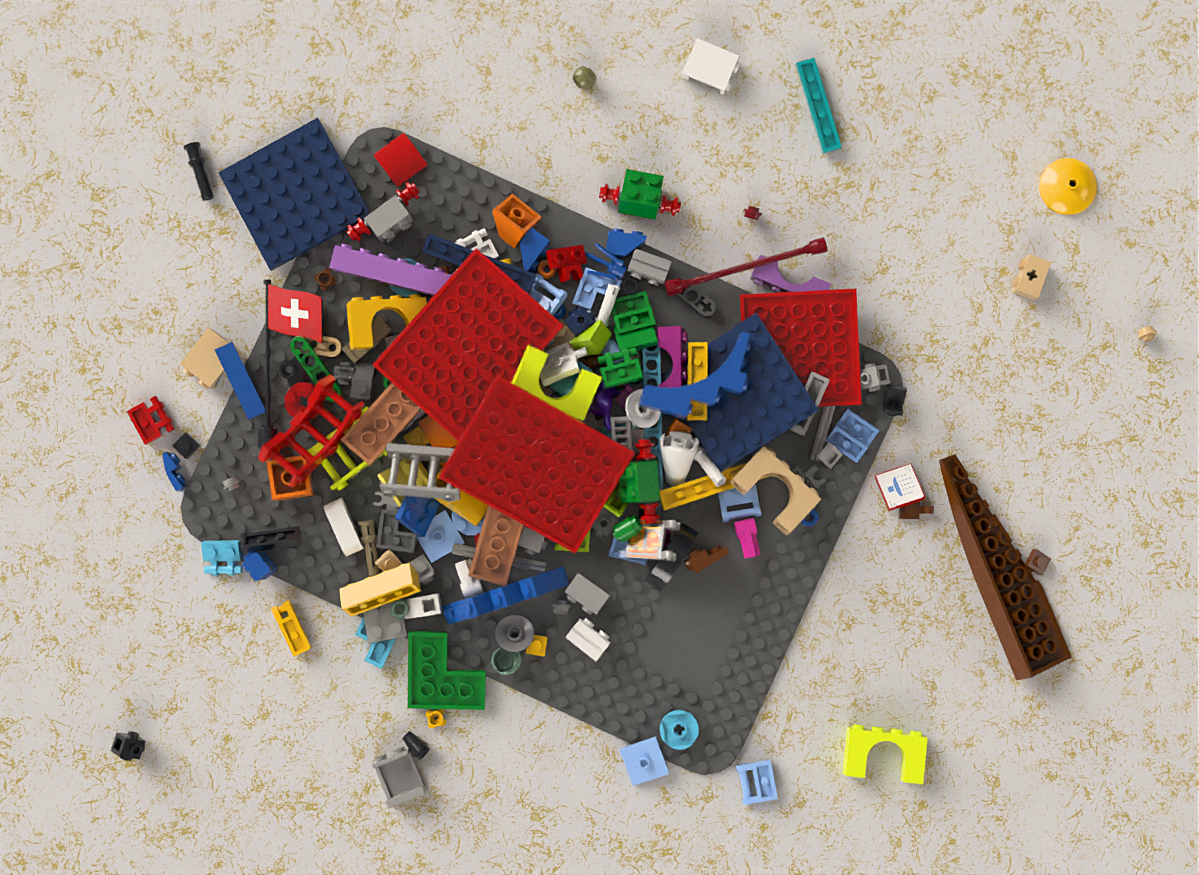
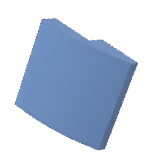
M847 408L825 441L834 445L841 453L857 463L878 434L879 429Z

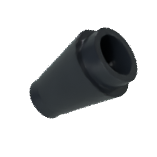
M411 731L402 738L414 758L417 757L420 760L430 751L428 743Z

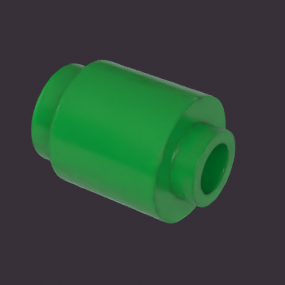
M629 516L614 525L613 535L618 541L625 542L639 534L643 527L636 516Z

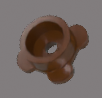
M325 268L324 271L314 276V279L318 281L320 289L323 291L327 290L329 286L337 284V279L331 274L332 270L330 268Z

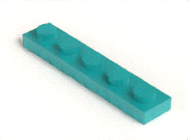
M815 58L797 62L795 66L822 154L842 148Z

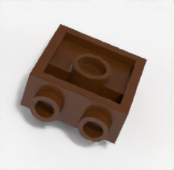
M716 545L708 550L710 554H707L704 549L696 548L688 553L689 558L683 562L690 572L698 573L730 552L726 546Z

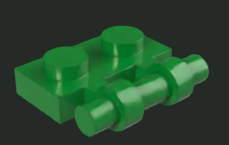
M626 347L622 351L615 353L607 352L604 356L598 357L599 364L607 363L608 367L600 368L605 388L643 379L639 359H630V356L637 355L636 347L630 349ZM624 358L625 362L614 365L613 361Z

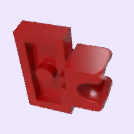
M583 245L546 251L550 270L559 269L558 274L561 283L570 280V274L574 281L582 279L581 265L587 263Z

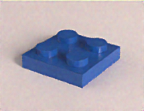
M405 496L395 519L419 537H425L440 503L434 498Z

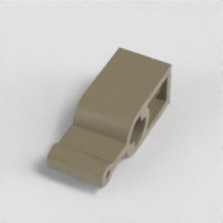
M379 315L371 323L372 348L351 350L350 342L342 348L354 364L393 332Z

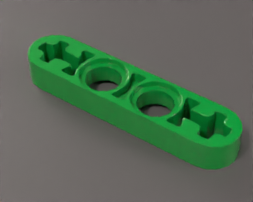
M297 336L291 340V351L316 385L319 382L317 379L318 372H325L327 376L331 374L305 337ZM296 340L298 342L302 341L304 343V345H302L304 351L309 349L310 352L306 353L303 357H301L300 354H302L303 351L301 350V348H295V345L297 344ZM307 356L315 358L316 363L314 366L306 364L305 359ZM335 380L334 390L336 389L337 393L341 396L342 389ZM329 396L326 397L328 401L335 402Z

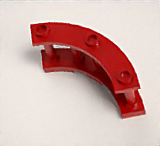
M331 374L317 383L307 400L310 403L305 411L300 410L290 422L291 427L284 434L279 432L274 438L264 444L259 453L258 459L262 463L269 459H274L293 475L289 484L291 488L298 483H304L308 475L329 454L332 455L337 451L341 439L363 413L361 410L365 404L361 401L357 405L352 406L334 391L333 385L336 379ZM327 396L348 412L343 422L324 407L323 402ZM319 412L337 428V431L330 440L310 424V419L315 413ZM301 430H306L324 446L315 456L311 455L295 441V436ZM285 446H290L308 463L298 470L279 454V451Z

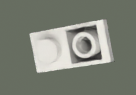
M440 593L404 599L409 607V613L405 615L404 619L443 612Z

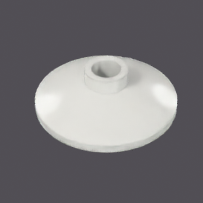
M639 389L629 395L626 402V413L629 420L635 426L648 428L658 421L660 412L638 406L643 389Z

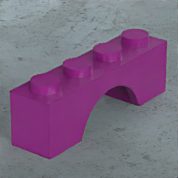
M681 326L658 327V347L668 351L673 360V370L670 377L665 382L659 384L658 387L686 386V381H688V370H685V362H688V351L685 350V343L688 342V333Z

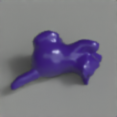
M604 382L599 383L587 412H591L595 416H602L605 427L608 431H611L609 412L612 408V399L615 398V395L621 393L616 390L615 386L605 388Z

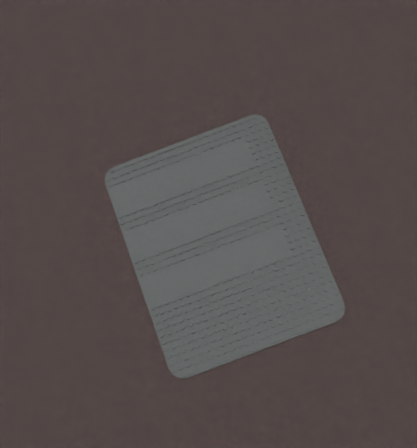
M387 127L369 129L354 140L342 162L370 213L392 197H399L396 190L403 191L406 189L407 182L410 185L414 183L420 191L417 194L419 198L410 199L409 206H406L403 201L401 203L413 219L411 227L403 232L402 230L395 234L396 237L389 243H382L370 226H367L371 233L362 234L360 236L361 241L359 242L357 239L354 241L347 233L349 229L296 257L282 288L308 292L323 298V336L336 338L341 342L343 348L350 342L346 304L352 301L351 298L363 297V300H371V297L382 296L383 299H390V296L397 294L388 284L333 270L331 274L337 279V284L329 286L325 291L321 290L320 284L314 279V276L324 271L325 268L330 267L335 245L340 247L341 244L350 245L353 247L352 250L360 251V248L366 249L376 256L379 253L390 256L389 259L397 261V258H409L427 265V269L430 270L448 266L450 274L453 275V272L460 266L422 252L428 234L457 243L456 240L464 239L472 235V232L475 230L478 232L484 228L488 235L481 239L483 242L491 240L499 255L496 259L511 258L513 262L511 265L524 270L520 244L514 249L499 237L492 213L493 209L511 194H514L542 217L533 229L550 240L549 246L551 249L583 245L585 252L610 263L613 260L605 256L595 244L598 243L606 249L608 231H613V229L406 133L405 135L428 165L399 187H396L373 154L403 132ZM475 241L467 245L466 248L471 249L478 244ZM646 244L638 248L639 250L672 261L665 281L670 280L675 274H680L687 280L709 274ZM634 252L625 259L618 258L624 261L623 264L626 265L624 275L619 280L630 277L631 273L627 271ZM542 255L538 262L540 263L542 260L547 259V255L545 257ZM587 256V263L581 265L582 273H584L585 268H589L597 272L610 274L607 272V266ZM545 266L544 272H550V267ZM536 269L534 272H530L536 274L538 273V269ZM557 269L556 274L552 278L543 279L557 289L567 292V297L562 303L566 308V313L562 319L566 320L570 317L569 313L576 307L582 308L572 304L581 279L574 281L570 274V280L561 283L558 274L559 269ZM642 277L641 280L636 279L639 282L638 293L643 291L647 293L656 323L653 328L657 339L658 327L681 326L688 333V342H708L709 344L741 323L740 294H752L720 278L698 283L694 286L710 298L716 307L711 316L703 317L677 295L668 296L665 283L654 286L648 283V279ZM632 284L626 285V288L628 290H632L634 288ZM541 286L536 289L552 301L556 298V296ZM620 289L618 291L616 298L624 297L626 295H624ZM693 290L688 291L686 297L690 301H695L697 293ZM419 293L421 297H426L427 303L433 297L431 295ZM599 293L596 294L590 310L595 318L598 317L604 295ZM700 297L695 306L698 307L700 304L703 306V312H711V305L709 303L704 305L701 302L704 298ZM392 310L378 311L373 317L375 319L379 315L393 332L388 337L399 335L406 327L403 318ZM611 312L608 320L610 323L606 327L611 332L610 339L617 343L612 325H615ZM582 318L578 320L580 324L585 322ZM266 322L245 364V368L265 409ZM269 329L270 425H274V428L278 429V433L282 432L284 434L291 427L290 422L294 417L285 408L284 397L290 386L287 379L281 376L279 368L284 361L291 360L295 356L290 349V342L296 336L285 335ZM385 339L359 361L374 363L378 356H381L387 349ZM296 340L295 348H301L302 354L308 353L302 348L303 342ZM312 342L311 346L316 348L317 342ZM688 342L685 343V350H687V351H688ZM859 343L860 370L864 369L863 365L875 363V366L887 365L890 379L889 385L903 387L901 374L894 362L882 353ZM331 345L330 351H335L336 346ZM656 345L647 347V350L654 351L656 349ZM660 348L661 374L673 367L671 355L662 348ZM343 350L337 357L318 355L333 377L335 366H340V362H350L351 367H356V363L354 364ZM641 350V351H640V355H641V363H642V350ZM309 356L307 364L314 366L316 360L313 356ZM651 360L646 362L647 369L655 370L656 363ZM607 363L600 364L591 370L594 374L602 377L600 368L608 367ZM288 366L286 369L288 373L293 371L291 366ZM376 369L373 401L350 398L352 381H349V386L340 385L342 389L341 397L352 406L357 405L361 401L364 402L362 410L365 407L370 408L386 390L383 385L384 378L382 373ZM318 372L317 379L319 381L327 377L325 372ZM313 380L305 381L306 383L316 385ZM648 380L646 385L657 387V383L654 380ZM888 384L882 385L880 390L869 392V389H862V405L835 406L828 435L847 408L879 429L878 434L857 463L843 454L836 464L829 469L821 461L816 462L810 459L824 406L817 407L819 411L814 414L804 436L788 430L764 445L775 452L777 459L787 463L790 470L799 466L804 473L811 467L817 466L818 470L813 474V478L815 480L826 479L824 484L815 489L821 500L813 508L818 513V521L813 526H804L800 522L786 536L772 523L787 507L790 499L787 485L781 479L773 476L760 479L755 483L761 510V516L759 517L753 515L730 519L729 522L723 523L718 493L665 511L661 504L660 507L655 508L657 515H660V519L656 520H675L680 525L684 523L699 533L688 553L699 548L700 550L704 549L707 554H710L708 550L716 545L726 546L730 553L698 573L690 572L683 561L689 558L687 553L669 582L660 591L645 581L658 560L647 559L645 566L609 557L614 538V527L607 537L603 535L602 538L592 532L594 528L591 527L589 552H576L575 554L571 551L554 550V545L557 543L548 539L545 550H541L540 553L535 552V555L524 552V547L518 545L515 556L547 563L545 572L564 566L569 584L579 572L610 594L609 598L597 614L592 613L590 615L582 609L583 605L577 601L574 604L566 598L567 593H565V590L569 586L567 585L543 595L452 624H447L444 612L405 619L407 636L404 638L408 639L409 631H448L449 659L472 670H486L487 677L630 744L656 736L665 760L687 771L702 775L721 772L731 766L741 753L894 417L884 413L882 407ZM625 385L621 387L615 386L616 390L621 393L624 390ZM233 389L184 491L181 502L183 523L189 533L200 542L242 541V534L299 526L301 530V544L299 546L258 552H266L271 558L270 561H273L278 567L272 576L342 608L340 589L369 577L365 547L346 557L323 506L342 498L360 537L362 538V533L358 522L374 519L376 521L374 523L375 534L378 536L381 509L386 510L387 504L383 506L373 505L374 502L379 503L382 501L380 495H375V492H382L380 488L382 481L378 475L391 468L392 459L388 455L385 456L383 454L371 466H367L347 481L348 485L340 491L330 488L335 482L322 464H320L311 472L314 495L275 502L272 500L267 461L262 463L258 459L260 448H258V429H261L262 425H266V412L248 420ZM552 393L550 397H556L558 395ZM615 395V398L612 399L610 416L625 417L627 413L614 401L618 397V395ZM301 396L300 405L308 406L307 400L309 398ZM325 399L324 407L343 422L348 412L336 402H330ZM661 412L662 435L666 433L675 418L689 425L685 418ZM320 413L310 420V424L325 437L337 429ZM425 413L413 421L410 427L402 431L394 439L395 443L408 445L403 436L420 426L419 421L429 415ZM594 416V418L599 420L601 416ZM656 422L650 428H656L658 423ZM301 430L295 436V441L307 451L318 443L306 430ZM691 430L690 434L696 439L695 433ZM655 437L648 438L650 443H654L653 448L658 445ZM341 441V446L356 466L364 462L362 458ZM285 446L279 451V454L284 458L301 456L290 446ZM760 449L748 455L747 457L737 462L730 468L748 463L758 453ZM337 452L328 455V461L341 478L351 472ZM632 457L629 463L642 462L644 459L636 460V457ZM656 457L648 459L650 461H657L658 464V459ZM694 459L685 483L708 476L702 466ZM421 461V463L429 473L428 466L431 465V463L429 461ZM662 461L663 490L671 488V486L665 481ZM236 475L241 480L238 483L240 487L231 491L228 488L223 489L225 487L223 481ZM629 502L620 517H638L639 510L641 509L639 504H645V502ZM749 502L726 506L727 512L753 508V504ZM440 503L434 516L446 510L452 520V510ZM810 513L805 516V519L808 521L812 518ZM754 518L757 529L756 537L761 555L744 559L734 522ZM400 523L399 531L413 533L410 529H408L406 526ZM670 530V541L676 533V530ZM458 531L465 542L463 545L476 548L475 535H465ZM418 539L415 553L391 550L402 564H408L422 554L426 555ZM377 548L378 559L388 549ZM371 551L372 565H373V568H374L373 556H372V551ZM451 551L431 563L436 571V574L433 575L434 579L425 585L423 582L420 583V592L403 597L401 600L440 593L441 605L444 606L465 599L455 564L470 558L454 555ZM242 553V556H243V559L241 560L242 562L245 561V560H244V557H245L248 553ZM511 567L506 585L541 573ZM480 580L484 592L503 587V585ZM556 600H565L571 608H569L568 614L553 613L554 607H552V604L556 603ZM360 613L357 616L363 618L364 614ZM507 616H523L532 624L534 635L548 637L545 656L525 654L526 649L519 651L522 659L520 668L514 674L501 675L493 669L491 663L493 653L500 648L495 637L496 627ZM579 618L582 620L587 618L594 624L593 629L597 632L602 630L609 636L610 644L597 661L593 660L566 638V635ZM513 634L511 637H512V638H517L518 635H517V634ZM673 710H684L691 713L698 723L699 733L697 739L686 749H673L661 738V721L665 715ZM677 724V727L674 728V732H677L678 735H681V732L685 730L680 724Z

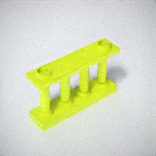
M365 407L363 410H361L363 412L362 415L369 409V407ZM337 429L330 433L328 436H326V438L330 440L331 437L337 431ZM318 442L308 452L315 456L324 446ZM339 443L336 452L351 472L341 478L327 458L321 464L335 482L330 488L340 491L348 485L347 481L369 465L364 461L359 466H356ZM386 449L379 457H381L383 454L387 456Z

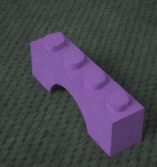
M760 255V256L758 257V259L761 260V258L763 259V258H766V257L763 256V255ZM777 261L754 268L750 277L754 284L762 287L767 285L771 287L770 290L776 293L829 290L831 283L814 276L804 284H791L780 275Z

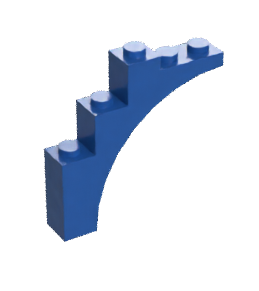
M740 333L734 349L727 360L716 372L701 381L691 385L671 388L645 385L638 406L684 419L687 415L691 414L693 404L690 401L713 406L714 403H718L721 392L718 389L739 395L742 391L746 390L748 385L747 374L740 372V369L743 370L746 363L744 354L751 345V340H749L750 334Z
M564 566L444 605L442 609L447 624H452L543 595L570 584Z

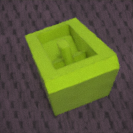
M600 319L569 341V343L576 351L585 347L588 355L601 354L611 336V332Z
M620 483L603 506L617 517L621 516L629 502L621 503V498L619 497Z

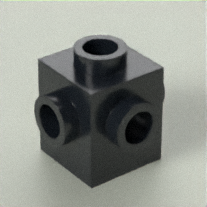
M128 731V734L116 732L111 752L126 761L140 759L144 752L146 741L139 737L140 734L137 732Z

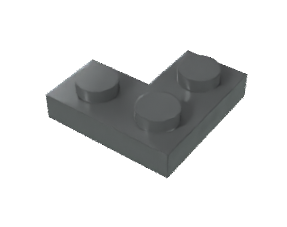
M381 509L376 548L415 553L418 535L399 531L400 522L395 519L398 511Z

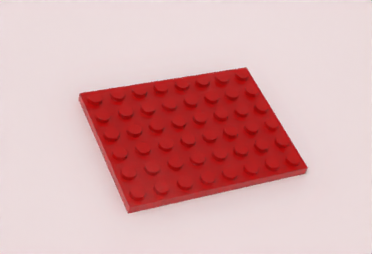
M476 248L373 363V366L459 441L497 374L512 382L527 346L529 345L543 351L564 325Z
M497 374L438 478L576 554L635 452Z

